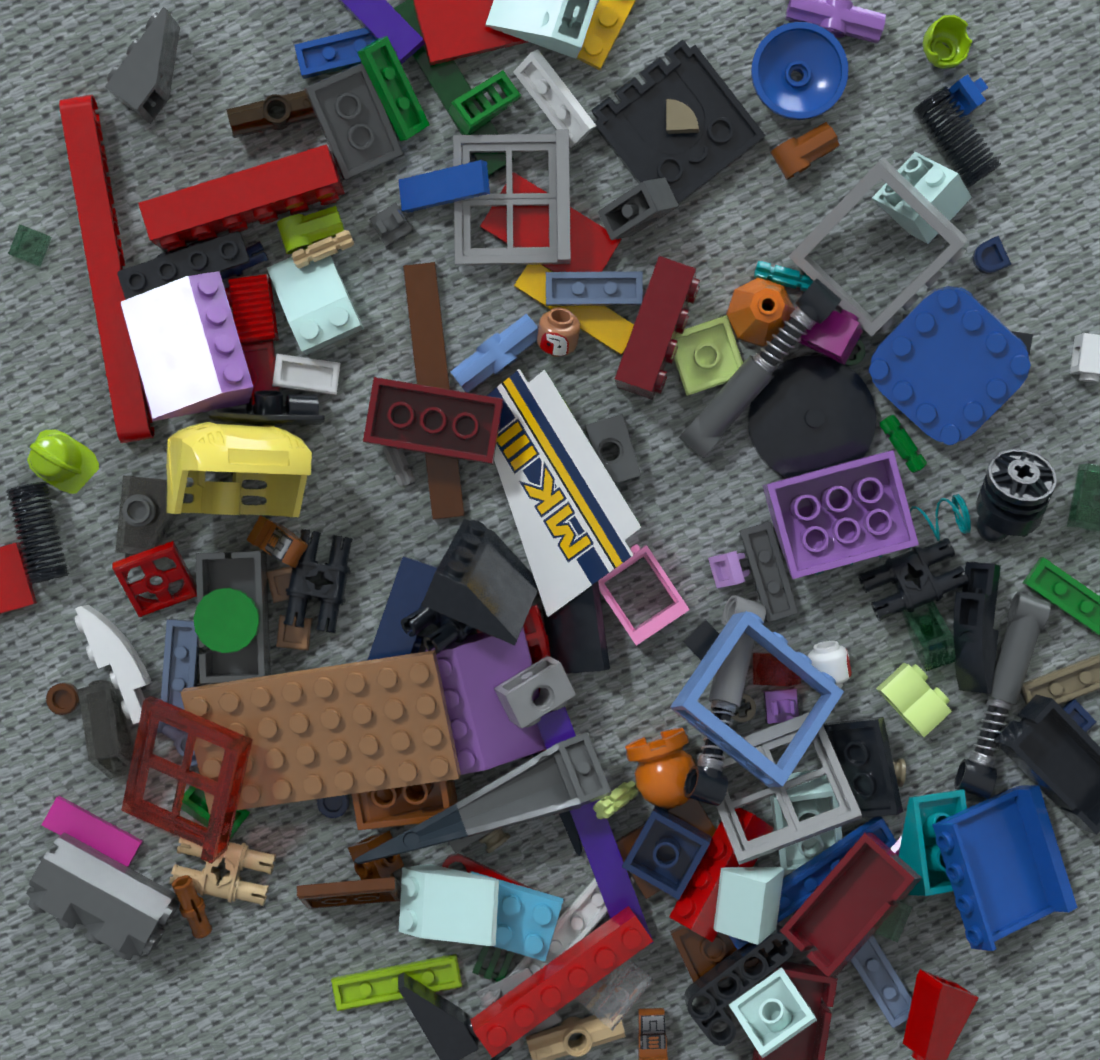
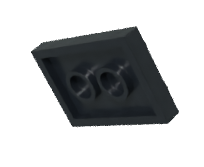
M884 717L824 724L825 731L861 811L862 818L899 815L902 813L903 807Z

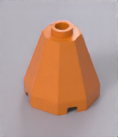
M756 278L734 290L726 315L737 339L764 347L768 345L767 341L771 342L774 338L772 334L777 335L779 332L778 328L784 327V321L788 322L791 317L790 314H792L795 308L783 285L762 278ZM762 304H764V305L766 306V310H768V311H765V310L762 308Z

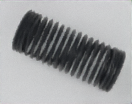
M944 86L916 106L913 112H915L918 119H923L921 124H926L924 126L925 129L930 128L927 133H933L931 138L937 137L934 140L935 143L939 142L937 147H942L941 152H945L944 157L949 156L947 161H952L950 166H955L954 171L959 170L958 174L962 175L963 183L966 188H969L998 168L1001 163H999L997 157H993L984 163L993 156L994 152L978 160L990 151L989 147L974 156L987 146V143L970 152L984 141V138H981L967 147L980 137V133L959 146L977 132V129L972 130L953 143L974 127V124L969 125L949 139L967 125L971 119H968L945 135L967 118L965 114L942 130L964 113V110L959 111L938 126L947 117L961 108V105H958L935 121L944 112L957 104L958 101L955 100L936 115L930 117L954 99V96L949 97L951 95L950 89Z
M47 482L26 484L6 491L8 493L7 499L11 501L9 505L14 506L10 510L14 512L12 514V517H15L13 522L18 523L14 526V528L18 529L15 533L21 534L17 537L18 540H21L18 544L24 545L19 549L24 551L21 556L25 557L22 561L28 562L23 567L28 568L25 570V573H31L26 575L28 584L49 581L69 575L66 564L42 568L65 562L66 559L42 562L64 556V553L38 557L62 551V547L35 552L61 545V542H56L44 546H35L59 540L61 537L57 536L31 541L58 534L59 531L28 536L56 529L57 525L27 530L56 523L57 520L24 525L55 517V514L24 519L38 514L53 512L54 509L21 514L52 506V503H46L28 508H20L50 501L51 498L47 497L17 503L49 495Z

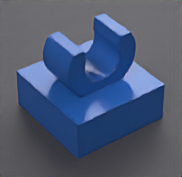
M967 74L949 88V92H951L949 97L954 96V99L949 103L951 104L955 100L958 101L957 104L952 106L953 109L961 105V108L956 111L958 113L964 110V113L959 116L960 118L965 114L969 115L986 101L981 93L988 89V86L982 78L973 82Z

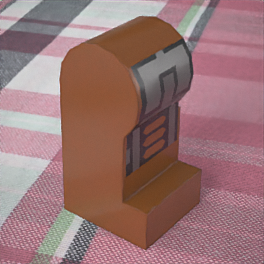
M262 515L259 516L247 538V541L294 568L297 567L300 557L308 547L306 542L290 530Z
M664 1008L638 1009V1060H668Z

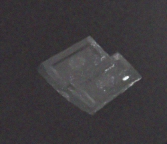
M629 959L575 999L613 1031L652 983L653 979Z

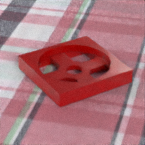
M174 541L112 563V569L138 617L197 597V585ZM166 557L173 560L176 567L163 571L157 569L154 560ZM140 566L145 574L143 579L129 584L127 577L130 569ZM154 576H159L163 581L159 585H153L150 583V579ZM183 579L184 582L181 588L171 595L168 590L169 583ZM148 591L155 594L158 599L144 598L139 594Z

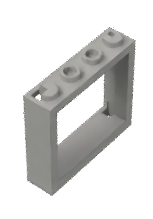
M883 157L788 257L813 281L816 278L819 279L842 300L838 305L843 310L856 315L859 318L858 322H860L861 327L870 336H873L878 330L882 333L887 331L897 320L893 315L901 307L907 311L919 298L916 292L924 284L930 288L943 275L939 270L948 261L953 265L966 252L963 246L968 238ZM882 179L935 229L949 245L874 319L808 254L864 195Z

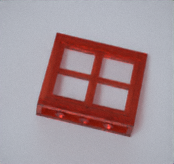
M149 696L143 701L121 811L202 846L200 859L212 864L228 850L253 739L158 698ZM159 721L188 733L181 766L152 754ZM196 737L225 749L218 782L189 770ZM149 768L178 779L172 812L143 800ZM186 783L214 795L207 828L179 816Z

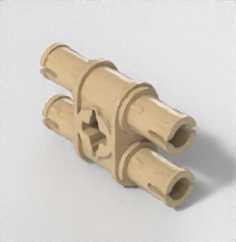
M186 833L181 834L179 839L181 845H178L177 853L204 858L206 865L202 871L175 864L171 872L173 877H170L169 884L172 885L173 881L180 876L189 875L200 896L207 894L228 899L230 903L239 899L264 906L269 886L243 881L239 875L240 871H243L244 868L271 875L276 854L251 850L246 843L240 845L219 840L216 836L208 840L186 835ZM225 859V869L230 870V872L221 880L220 870L216 869V867Z

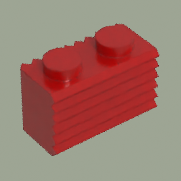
M264 274L229 279V288H225L229 305L233 310L234 322L241 345L279 341L270 276Z

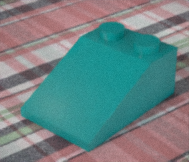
M965 789L909 797L899 857L919 874L922 879L908 895L930 896L953 891L950 880L946 875L945 863L940 848L936 843V835L932 824L967 809Z

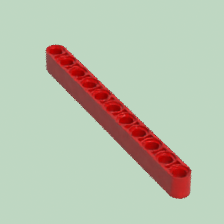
M92 94L63 99L59 101V108L117 436L122 444L151 439L155 436L154 427L150 426V423H153L120 305L126 299L117 273L123 270L125 260L121 239L118 240L117 235H120L116 209L112 208L114 197L110 177L106 176L109 169L105 146H101L100 142L104 140L99 114L95 113V110H98L97 102Z

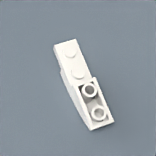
M90 605L75 608L77 616H75L76 626L81 634L85 633L89 644L86 646L88 657L93 664L96 663L98 669L111 665L110 678L114 687L121 691L124 699L121 701V706L126 718H131L133 724L150 718L151 713L141 687L152 683L137 651L126 636L102 613Z

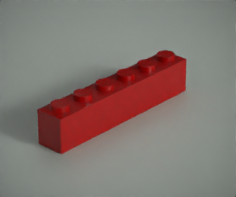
M627 906L473 1017L471 1024L474 1033L491 1057H495L653 942L652 938L631 908Z

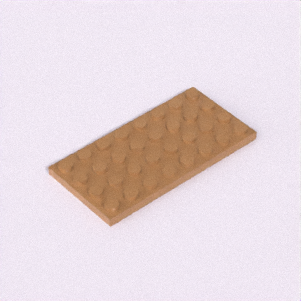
M435 650L184 688L180 692L209 814L459 779L461 775Z

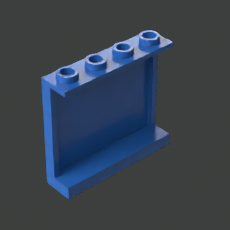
M1019 785L932 824L936 835V843L940 848L945 863L946 875L950 880L955 895V903L960 911L965 927V935L971 949L994 951L996 950L995 941L1054 911L1069 913L1078 908L1039 785Z

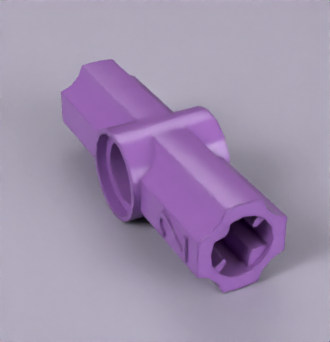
M790 0L785 20L816 24L833 33L836 38L850 36L878 43L884 29L886 14L853 6L850 0Z

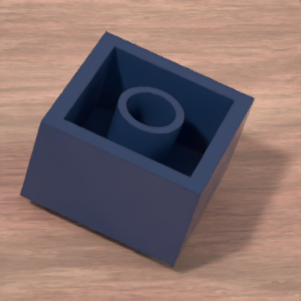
M654 807L625 859L622 868L679 900L708 849L712 836L660 807Z

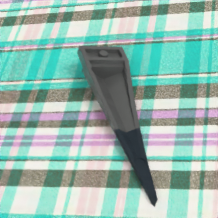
M588 733L580 734L553 745L458 803L357 857L354 863L363 864L579 809L583 805L611 795L610 787Z

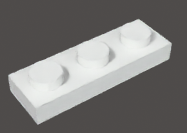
M538 49L531 52L513 71L557 130L569 129V146L571 148L579 144L596 127V124Z

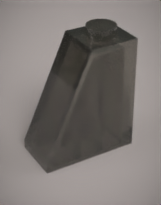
M123 475L115 553H125V558L160 546L178 515L166 513L167 480ZM192 482L186 483V487H191L193 485ZM141 494L148 496L155 504V517L146 526H132L123 517V504L132 495ZM184 494L183 503H185L189 494Z
M96 680L89 683L87 687L78 689L88 761L109 779L141 771L127 718L122 710L119 690L110 681Z

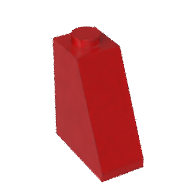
M920 969L916 977L903 1044L913 1051L911 1056L916 1060H947L979 997L954 981Z

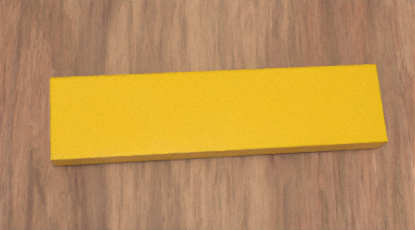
M527 265L514 284L515 288L550 310L554 308L569 310L578 318L582 331L620 355L623 353L634 324L606 306H546V272L552 271L542 265Z

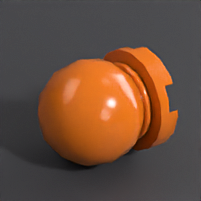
M683 728L660 732L662 738L647 743L645 737L625 746L628 761L639 762L635 771L636 787L644 799L655 807L671 809L685 804L690 799L684 795V784L689 770L697 765L692 756L682 749L689 742L688 735Z

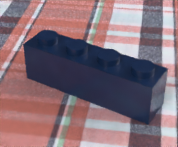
M403 556L367 660L419 653L424 637L418 634L410 637L409 633L406 634L402 629L401 620L420 608L438 567Z

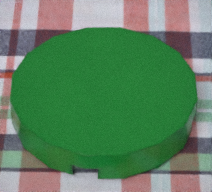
M233 588L216 589L205 595L196 607L193 618L195 632L200 641L213 651L221 653L237 652L250 645L258 634L260 613L253 598L245 592Z

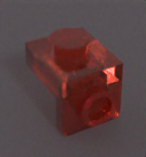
M753 653V685L793 686L801 684V678L771 653Z

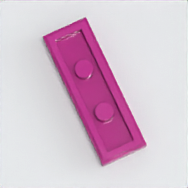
M61 796L56 797L42 823V826L58 835L65 832L127 867L132 863L143 840Z

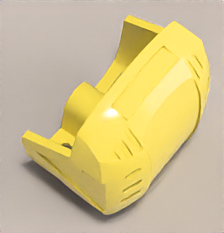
M205 422L181 429L167 439L166 513L299 517L307 475H311L312 452L301 438L284 429L270 425L246 426ZM206 471L233 472L232 482L205 481ZM188 477L194 481L191 487H186ZM244 480L265 481L267 487L265 489H244L242 482ZM185 493L193 496L191 503H183ZM243 496L265 497L267 502L264 505H244L241 502V498Z

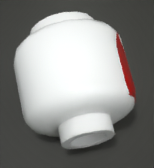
M824 641L813 646L814 649L808 654L812 661L811 665L820 672H825L836 680V685L842 688L843 683L852 676L848 650L840 646L837 641Z

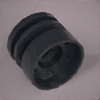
M1010 449L998 453L992 458L976 501L977 514L984 524L1004 535L1022 536L1032 533L1040 526L1057 484L1055 470L1043 457L1028 450Z

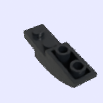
M966 562L964 575H967L969 585L963 586L962 592L956 591L953 646L956 677L959 690L985 694H991L999 634L998 630L993 629L1001 565Z

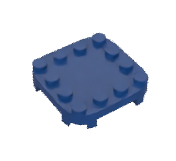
M946 286L938 289L935 288L925 295L922 301L879 343L873 352L869 373L878 390L925 434L938 442L953 445L974 434L1022 386L1028 377L1031 364L1027 347L1023 341L976 300L972 293L962 287Z

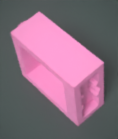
M635 544L630 548L633 556L598 581L600 593L637 646L690 609L648 546L645 545L640 548L638 544ZM644 557L673 600V603L634 628L604 583Z

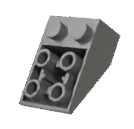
M164 7L159 13L156 12L149 18L146 24L147 30L140 39H135L130 44L126 53L128 56L120 66L117 65L111 70L107 77L108 83L105 86L121 103L150 124L170 98L180 32L179 25Z

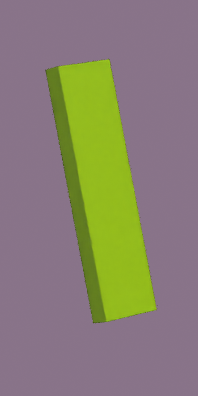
M457 954L333 977L331 983L336 1009L341 1011L403 999L398 989V975L403 972L434 992L460 988L463 984Z

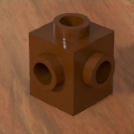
M390 830L368 836L348 847L353 862L357 857L393 839ZM400 854L363 864L354 863L355 871L361 880L395 877L393 872L404 866Z

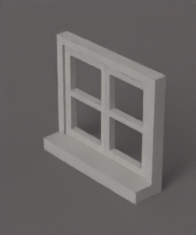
M569 129L556 130V134L453 135V166L470 163V153L506 152V194H487L454 202L455 266L570 264ZM512 152H548L549 193L513 194ZM507 206V248H471V207ZM513 206H549L550 247L513 248Z
M810 712L742 738L775 764L770 752L789 745ZM823 725L812 741L823 768L786 781L783 787H770L733 802L727 791L723 802L716 806L739 865L862 819L861 811ZM723 751L725 759L721 760L724 763L722 769L739 764ZM700 753V754H697V755H696L697 761L699 760V756L702 755L703 753ZM826 775L839 807L799 822L786 790ZM775 794L788 826L747 841L735 809Z

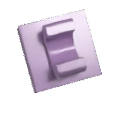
M737 551L708 558L716 588L745 582L744 577H747L750 571H742L739 560L745 558L744 553L737 554Z

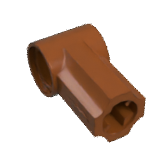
M825 122L797 139L793 137L783 142L770 153L784 177L788 180L794 177L796 172L801 173L810 167V163L838 148L840 144L833 128Z

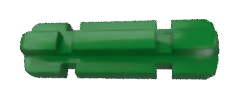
M889 415L880 422V427L885 434L890 435L888 439L901 458L907 460L905 464L912 473L920 471L927 465V461L921 453L918 454L916 452L918 448L906 430L900 428L901 423L897 417Z

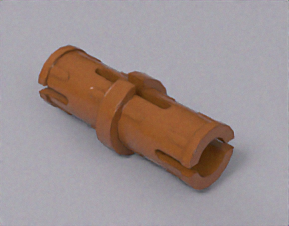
M189 875L180 876L172 883V888L180 902L179 911L182 917L187 919L192 935L197 939L204 938L213 929L204 911L205 902L202 897L198 896L192 878Z

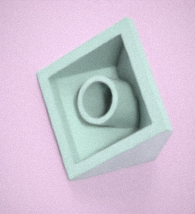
M782 867L721 868L713 929L757 945L772 934L777 927L784 869Z
M782 967L729 1004L762 1058L817 1021L810 1006Z

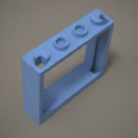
M747 611L733 614L670 708L766 786L783 787L844 691L836 685V680L825 672H820L812 666V661L808 656L795 652L789 647L786 638L766 628L763 625V620L758 615ZM743 632L748 634L821 694L777 764H774L697 701Z

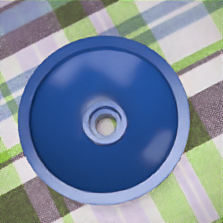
M808 22L784 24L771 31L756 49L751 66L753 87L761 102L769 110L781 117L792 120H806L817 117L832 108L844 92L848 80V61L845 51L837 38L821 26ZM795 71L801 73L802 80L794 81L791 73Z

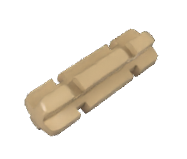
M344 230L335 234L336 237L334 238L330 236L307 246L308 249L306 250L302 248L293 252L292 259L296 267H305L310 264V261L317 262L338 253L339 249L343 251L352 247L354 241L350 232Z

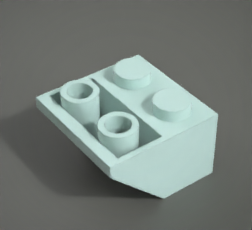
M914 152L897 170L949 221L972 198L957 172L917 152ZM887 183L872 197L886 213L912 236L929 244L938 234Z

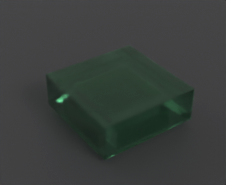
M19 224L8 254L40 267L52 237Z

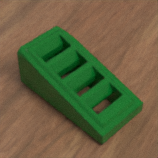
M502 70L452 101L449 113L465 135H470L521 98V94ZM498 84L507 97L502 99L494 86ZM486 92L492 98L495 105L492 106L484 95ZM475 100H477L484 112L480 113L473 103ZM464 108H466V109L468 110V112H469L470 115L472 116V119H471V117L469 116V114L466 112V110H465Z

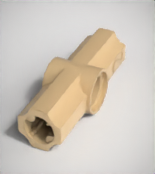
M615 1008L583 1019L569 1017L560 1026L525 1037L532 1060H554L566 1055L581 1057L587 1054L592 1047L626 1036L619 1011ZM582 1033L579 1039L569 1040L572 1034Z

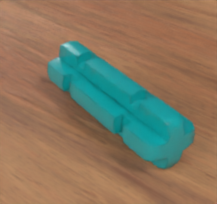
M758 261L754 271L755 278L770 279L771 282L793 289L800 287V291L804 292L814 282L806 273L802 275L798 270L779 265L772 267L771 263Z

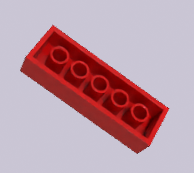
M326 144L142 201L138 204L149 240L162 250L167 249L168 251L176 252L187 248L186 243L195 240L206 242L217 238L216 234L227 230L229 234L236 231H245L248 229L247 224L259 221L260 224L274 222L278 220L279 214L290 211L291 215L306 212L309 210L308 205L320 202L321 205L335 203L340 200L339 196L345 194L335 159Z

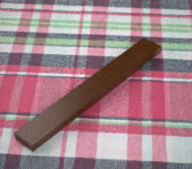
M435 262L404 265L417 384L450 390ZM425 453L432 518L442 519L465 516L458 459Z

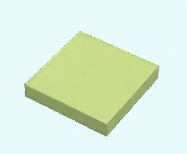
M727 315L687 328L683 334H676L675 340L678 341V350L674 361L686 396L727 383L743 364Z

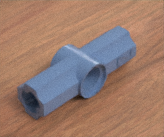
M526 313L502 333H496L477 347V352L462 361L450 373L466 393L471 392L493 374L497 375L502 372L506 365L510 366L517 360V356L537 342V325Z

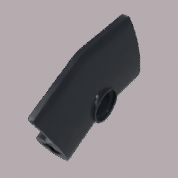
M272 390L254 392V405L251 394L249 404L217 409V412L209 411V418L213 421L254 424L255 426L321 425L325 421V416L319 415L317 395H287L285 406H283V393Z

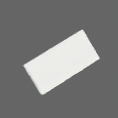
M276 354L272 386L337 395L341 363Z

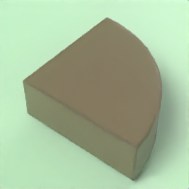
M666 99L667 134L699 133V125L694 112L680 101Z

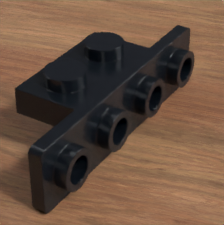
M236 231L206 242H194L189 244L187 248L176 252L168 251L161 253L156 259L120 270L117 275L127 300L187 276L217 271L223 272L250 262V258L242 234Z

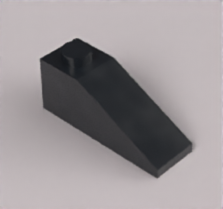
M404 972L398 975V989L440 1060H460L479 1050L477 1036L471 1024L472 1017L467 1019L461 1008Z

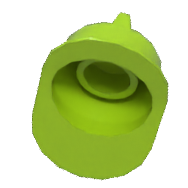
M56 429L40 432L36 441L29 447L31 450L27 461L30 469L44 481L69 494L78 493L99 470V462L95 454L87 446Z

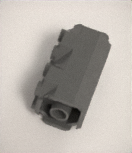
M65 832L58 836L53 843L58 846L55 852H46L30 880L29 885L32 887L26 893L30 897L28 906L37 912H48L57 917L56 921L66 928L73 929L76 923L84 925L87 929L85 937L89 941L100 945L104 943L114 949L113 952L122 959L131 960L133 955L141 956L143 953L149 955L165 932L161 925L165 926L180 905V902L175 899L176 893Z

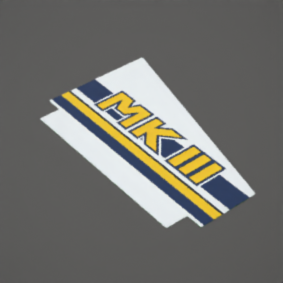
M518 369L487 395L502 398L504 401L494 461L546 615L549 617L632 557L633 553L625 540L638 531L641 525L547 372L543 370L528 382L522 371Z

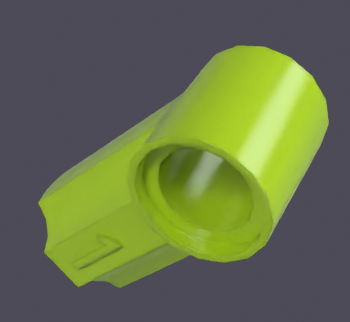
M336 206L305 216L304 214L291 215L276 223L286 254H292L300 248L306 250L308 249L307 246L330 236L332 238L336 237L335 234L344 231V226Z

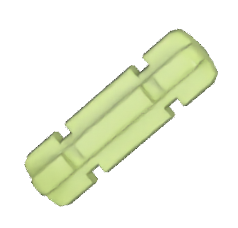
M633 781L623 782L618 788L611 791V795L595 803L593 810L596 812V817L598 819L609 818L629 803L630 800L634 799L638 795V790L635 788L636 783Z

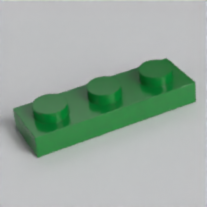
M388 36L381 37L358 51L357 54L400 141L408 140L429 126L426 115Z
M1040 557L1023 581V584L1100 637V596L1046 558Z

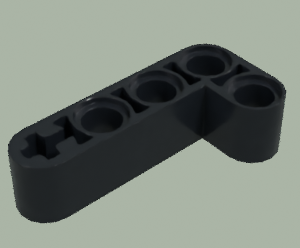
M777 925L776 930L760 944L757 945L749 942L734 951L686 989L684 999L687 1010L714 1045L726 1046L734 1040L736 1035L735 1025L725 1007L792 956L794 944L780 932L783 928L782 926ZM778 939L782 942V945L777 947L772 941ZM763 947L769 955L767 958H765L761 950ZM748 958H759V963L755 967H744V963ZM729 976L734 979L729 987L723 988L718 986L720 979ZM698 996L708 998L707 1003L702 1007L692 1005L693 1000ZM723 1021L727 1023V1027L721 1032L712 1030L713 1025L717 1022Z

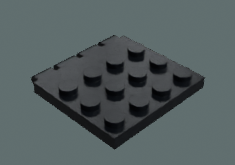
M681 40L664 53L670 63L668 66L659 57L639 73L645 84L641 85L637 78L633 77L616 90L614 95L620 102L616 105L611 97H607L591 110L597 119L594 122L596 124L595 128L635 180L640 184L643 181L665 177L678 205L766 136L698 47L694 45L690 48L684 40ZM666 99L680 101L694 112L699 125V133L667 134Z

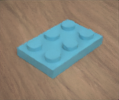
M471 871L472 874L489 877V876H486V875L479 874V873H476V872H472V871ZM499 880L496 945L494 947L545 962L563 898Z

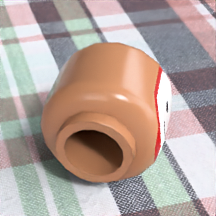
M554 308L544 313L539 320L537 344L540 349L554 357L572 353L578 345L580 333L578 318L564 308Z

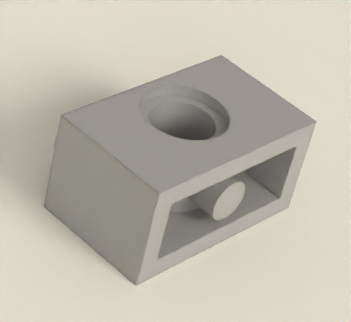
M550 656L544 657L494 688L509 720L520 728L531 727L537 724L543 715L551 710L561 709L568 703L569 699L576 695L561 662ZM540 688L539 697L532 701L533 693Z

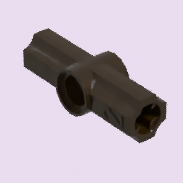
M305 90L283 96L272 94L262 101L226 109L234 138L270 129L283 130L288 125L317 118ZM274 106H280L285 109L286 113L282 118L274 119L268 115L269 110Z

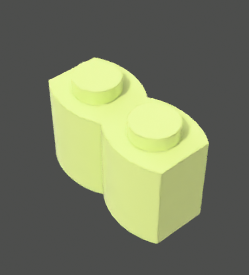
M903 663L876 689L919 736L925 737L952 712L947 706L950 700L939 688L936 687L932 690L925 682L929 677L918 665L914 664L911 667L909 664Z

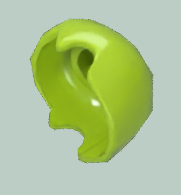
M943 15L928 27L923 36V50L928 61L935 67L941 69L955 68L967 59L972 40L967 35L968 23L956 15Z

